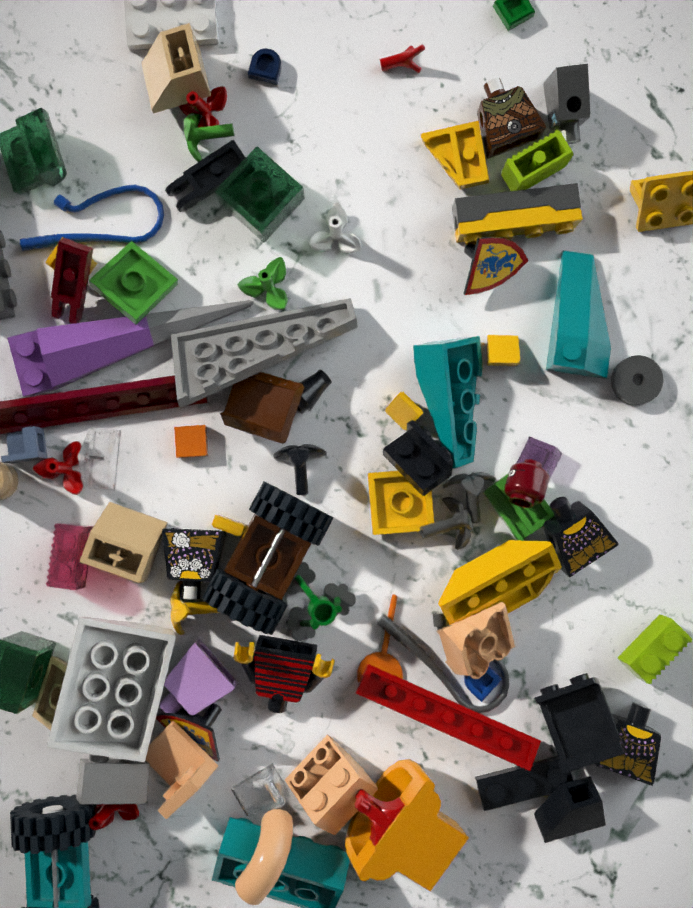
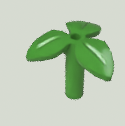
M197 113L188 114L184 119V135L192 157L197 162L202 160L197 148L200 140L235 136L233 123L197 128L201 115Z
M282 257L272 260L265 269L259 272L258 277L249 276L237 284L238 288L250 297L256 298L266 291V303L273 309L284 310L288 302L286 292L275 287V284L282 282L286 276V265Z

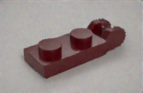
M62 238L59 241L51 298H53L51 317L61 319L65 312V305L69 304L71 305L69 323H80L84 311L93 248L67 238Z

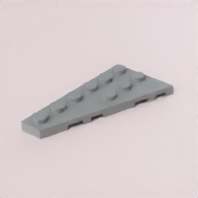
M351 298L171 334L176 394L180 409L357 328V318Z

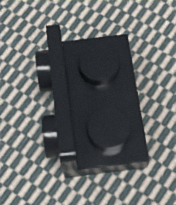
M414 420L407 423L406 433L383 448V456L422 496H425L452 475L453 458L451 453L445 447H440L432 439L430 432L424 426H419Z

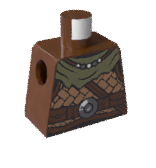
M500 78L491 79L483 85L488 98L480 102L477 116L487 159L534 142L542 137L546 125L522 87L517 86L505 91Z

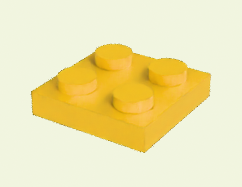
M399 471L367 473L373 535L420 531L421 526L434 523L432 490L425 496H422Z

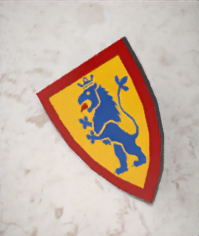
M493 236L477 238L476 246L473 244L466 245L464 253L472 259L463 294L482 293L506 282L529 261L523 249L512 240Z
M212 703L203 717L198 714L191 716L184 708L180 710L179 714H157L156 720L164 728L172 721H175L213 760L219 762L220 757L215 733L211 726L222 711L220 706Z

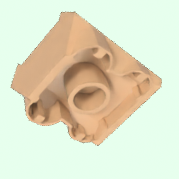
M503 602L436 631L441 638L447 659L445 661L455 674L470 676L473 679H479L488 670L491 661L494 659L497 661L502 660L515 647L506 605Z

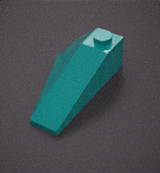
M563 250L546 370L607 379L611 345L594 256Z
M480 336L413 345L416 377L441 444L452 455V468H458L474 462L477 424L473 420L474 406L479 405L480 394H475L477 377H482L483 370Z

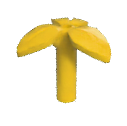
M179 581L175 585L170 599L171 622L175 631L179 635H184L185 632L181 627L180 621L187 618L188 615L220 612L205 601L182 602L180 600L182 581Z

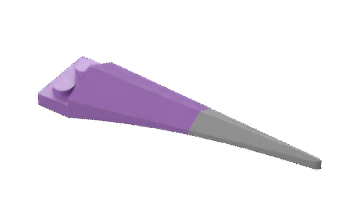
M247 300L149 313L137 325L127 317L37 328L35 331L7 337L22 395L26 398L55 391L123 359L171 339V334L194 330L251 307L254 301Z

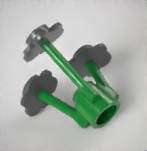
M301 562L286 591L289 595H294L300 590L310 599L309 605L303 609L293 607L289 611L290 619L286 622V628L292 630L291 636L295 641H302L305 637L313 638L316 634L315 630L320 625L327 626L331 624L339 613L343 616L349 614V607H352L356 602L354 593L348 592L346 584L337 586L334 583H329L324 588L325 595L316 596L309 587V584L315 580L316 575L312 569H309V565L306 562Z

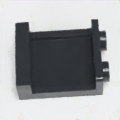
M588 673L569 679L571 682L569 686L559 688L558 684H554L540 689L542 695L534 698L536 704L540 705L560 761H557L561 774L627 753L600 682L596 677L589 678Z

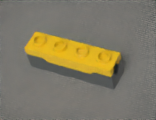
M578 183L455 198L452 205V214L456 231V243L465 242V245H476L477 238L489 236L504 237L511 240L513 236L525 235L526 238H536L549 231H555V234L558 235L573 232L574 228L583 220L582 211L580 210Z

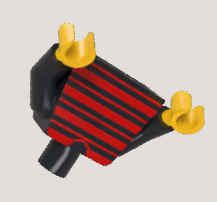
M259 635L254 652V642H250L249 647H243L239 645V642L235 643L233 659L241 663L249 681L255 685L256 694L269 698L268 709L274 713L285 712L287 701L297 703L301 701L303 693H311L324 678L331 676L335 662L333 658L331 661H324L321 659V654L316 655L318 647L316 644Z

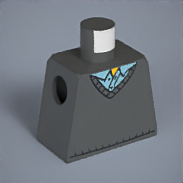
M588 64L556 67L543 83L550 130L561 129V133L568 144L578 143L581 141L579 126L590 118Z

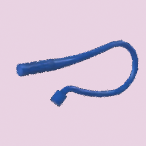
M136 184L112 188L85 200L77 206H72L71 202L60 194L54 200L55 206L64 212L67 210L70 212H80L90 205L116 194L130 191L142 192L152 198L156 204L158 212L157 221L151 231L143 236L129 237L91 233L52 234L34 238L20 239L21 249L27 251L29 249L57 246L62 237L77 243L89 241L145 242L155 236L162 227L164 218L163 204L150 189Z

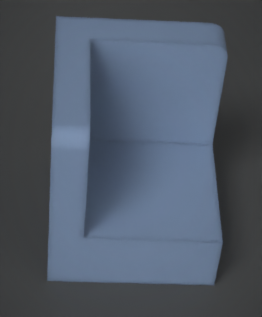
M36 426L22 428V431L6 434L8 455L1 456L2 463L14 464L48 458L43 428Z

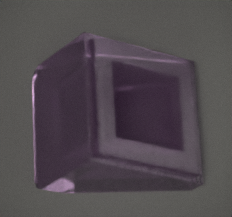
M529 436L517 463L524 462L525 459L536 460L542 464V468L548 472L551 478L562 452L553 445Z

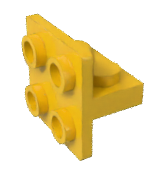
M693 171L651 176L631 181L629 191L639 208L636 222L638 232L693 224Z

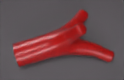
M421 44L415 49L413 46H409L402 53L379 59L382 71L396 67H407L420 73L422 68L414 63L412 59L424 51L425 46Z

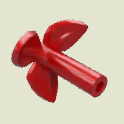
M224 86L212 89L210 91L211 96L207 97L206 102L196 92L191 91L186 96L188 103L178 107L186 116L190 113L202 115L198 128L219 125V121L212 115V112L223 111L226 105L227 91Z
M74 441L63 450L64 462L58 461L54 457L46 458L36 463L32 469L39 476L50 480L64 474L63 487L69 493L78 495L83 489L84 478L82 473L72 470V467L83 463V447L79 441Z
M98 804L94 808L95 815L89 820V827L92 830H99L108 826L114 820L115 811L124 820H136L139 817L138 807L136 804Z

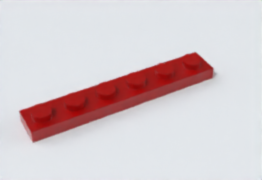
M370 664L366 665L355 692L359 696L531 771L541 740Z

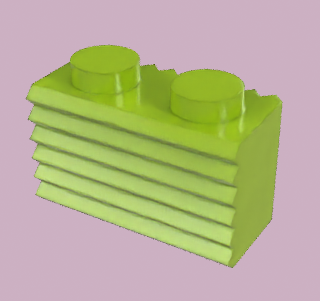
M555 130L554 133L545 136L543 140L539 139L538 143L534 142L532 146L529 145L527 149L523 148L522 152H518L517 155H512L511 159L507 158L501 171V176L510 191L526 190L565 168L574 154L559 130Z
M659 614L619 655L618 660L635 677L647 684H652V679H656V675H661V670H665V666H670V661H674V656H679V652H683V647H687V643H692V638L673 619Z

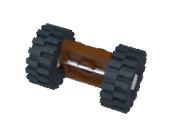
M263 481L249 508L255 514L249 522L225 570L217 568L202 598L205 602L209 603L208 605L218 609V612L229 616L230 619L236 620L246 627L249 626L258 632L261 631L264 634L272 635L288 606L282 599L311 543L317 546L320 545L333 517Z

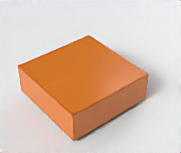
M206 425L174 427L176 458L208 456Z

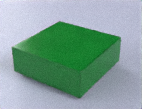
M495 0L493 8L507 31L533 18L535 10L529 0Z

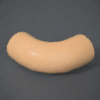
M273 809L263 815L256 850L247 867L235 883L237 894L248 904L259 905L272 890L284 869L293 837V818L287 811Z

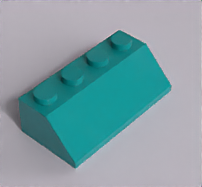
M229 818L218 852L212 881L235 887L237 878L247 867L256 850L261 826L253 824L252 821L246 818ZM293 836L284 869L266 897L301 908H336L344 891L350 863L347 852L335 845L325 846L315 843L312 839L305 836Z

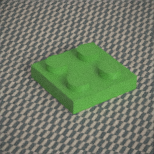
M132 241L89 280V286L135 325L178 285V279Z

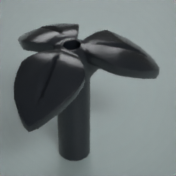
M303 444L301 446L289 445L274 453V459L282 455H288L290 462L294 465L297 495L308 494L306 462L311 453H319L326 456L327 452L324 449L311 444Z

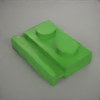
M506 474L482 492L516 540L523 541L527 536L540 529L544 522L553 517L554 514L545 499L542 503L534 505L533 508H522L512 504L504 491L508 474Z

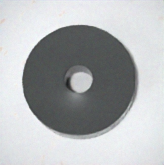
M635 355L617 364L612 372L611 386L615 395L624 403L641 405L652 401L658 396L663 386V374L659 365L654 360L646 356ZM634 375H637L641 378V384L639 386L635 385L633 382Z

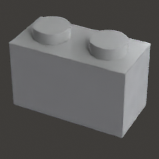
M89 754V759H80L76 799L80 804H146L150 764L147 761L144 763L125 759H109V757Z

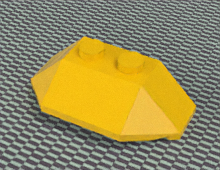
M508 540L454 570L438 602L448 624L451 625L501 602L506 605L507 613H510L539 597L550 583L554 573H558L562 568L553 544L550 541Z

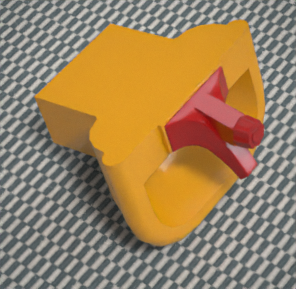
M411 759L399 760L388 767L377 780L375 785L378 787V790L373 796L363 789H360L356 794V802L354 804L358 811L350 820L346 832L345 848L347 856L361 881H367L370 878L377 881L386 880L396 872H400L431 892L469 837L455 820L439 811L441 800L434 790L435 784L422 767Z

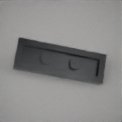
M554 756L533 762L531 771L515 766L476 776L475 780L482 808L484 811L550 795L560 784L573 781L571 772L561 774L557 761H560L559 756Z

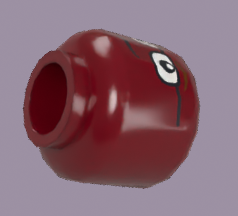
M525 459L524 462L511 466L504 491L512 504L522 508H533L534 505L543 502L550 476L542 468L540 462Z

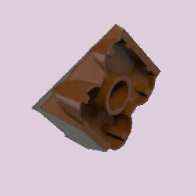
M259 372L237 382L232 386L224 412L220 413L224 425L284 444L287 441L304 385L264 372Z

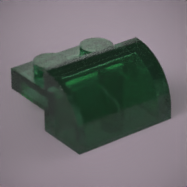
M39 108L15 119L17 126L0 133V150L13 192L21 195L44 184L55 186L65 179L67 171L49 113L45 109Z

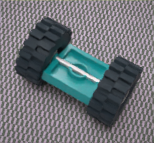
M75 794L72 796L60 795V797L49 796L47 799L42 800L40 798L35 799L31 803L25 802L22 806H16L14 810H11V845L14 851L20 850V853L25 854L27 907L21 908H100L99 899L91 895L88 841H90V838H94L96 830H92L89 827V820L95 815L94 804H80Z

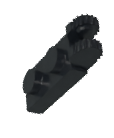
M231 140L184 171V175L169 184L165 191L168 196L173 197L184 191L189 184L191 185L193 191L181 198L176 204L178 211L183 212L196 205L199 200H204L251 169V165L236 142Z

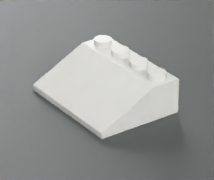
M79 617L47 748L145 763L176 639L173 630L136 622Z

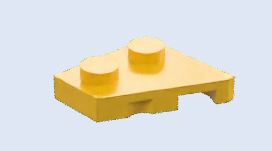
M479 121L421 134L424 145L459 190L489 183Z

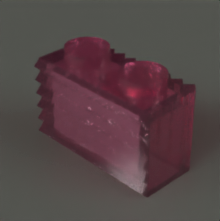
M57 523L54 525L56 530L53 532L55 536L52 538L54 543L51 544L53 548L50 551L52 556L49 557L51 562L48 563L50 566L47 570L49 575L46 576L48 581L45 583L48 587L79 590L86 587L89 565L79 561L94 526L74 523Z

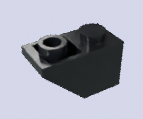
M591 776L560 784L534 813L544 843L606 825L603 802Z

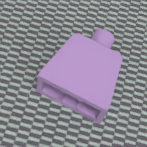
M199 639L189 648L165 679L164 686L170 693L160 701L159 705L165 713H176L183 707L193 716L234 690L238 682Z

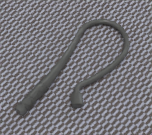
M443 612L433 613L434 627H437V630L446 626ZM385 614L376 622L389 635L393 636L395 640L400 642L401 645L405 646L406 649L427 665L460 705L478 713L489 712L498 707L507 697L509 675L501 660H493L503 676L501 694L488 705H471L459 695L439 666L409 634L395 622L393 623Z

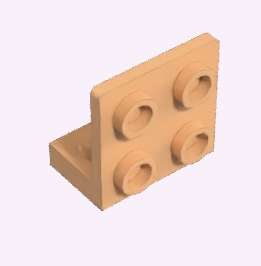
M172 721L149 744L145 760L170 785L169 789L162 795L166 801L157 811L165 819H168L201 788L218 767L216 762L175 721Z

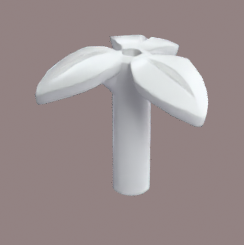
M338 202L331 207L326 217L330 233L318 231L310 238L308 243L310 248L320 252L329 251L334 241H337L340 251L344 253H354L362 247L360 239L354 233H342V229L348 224V219L344 208Z

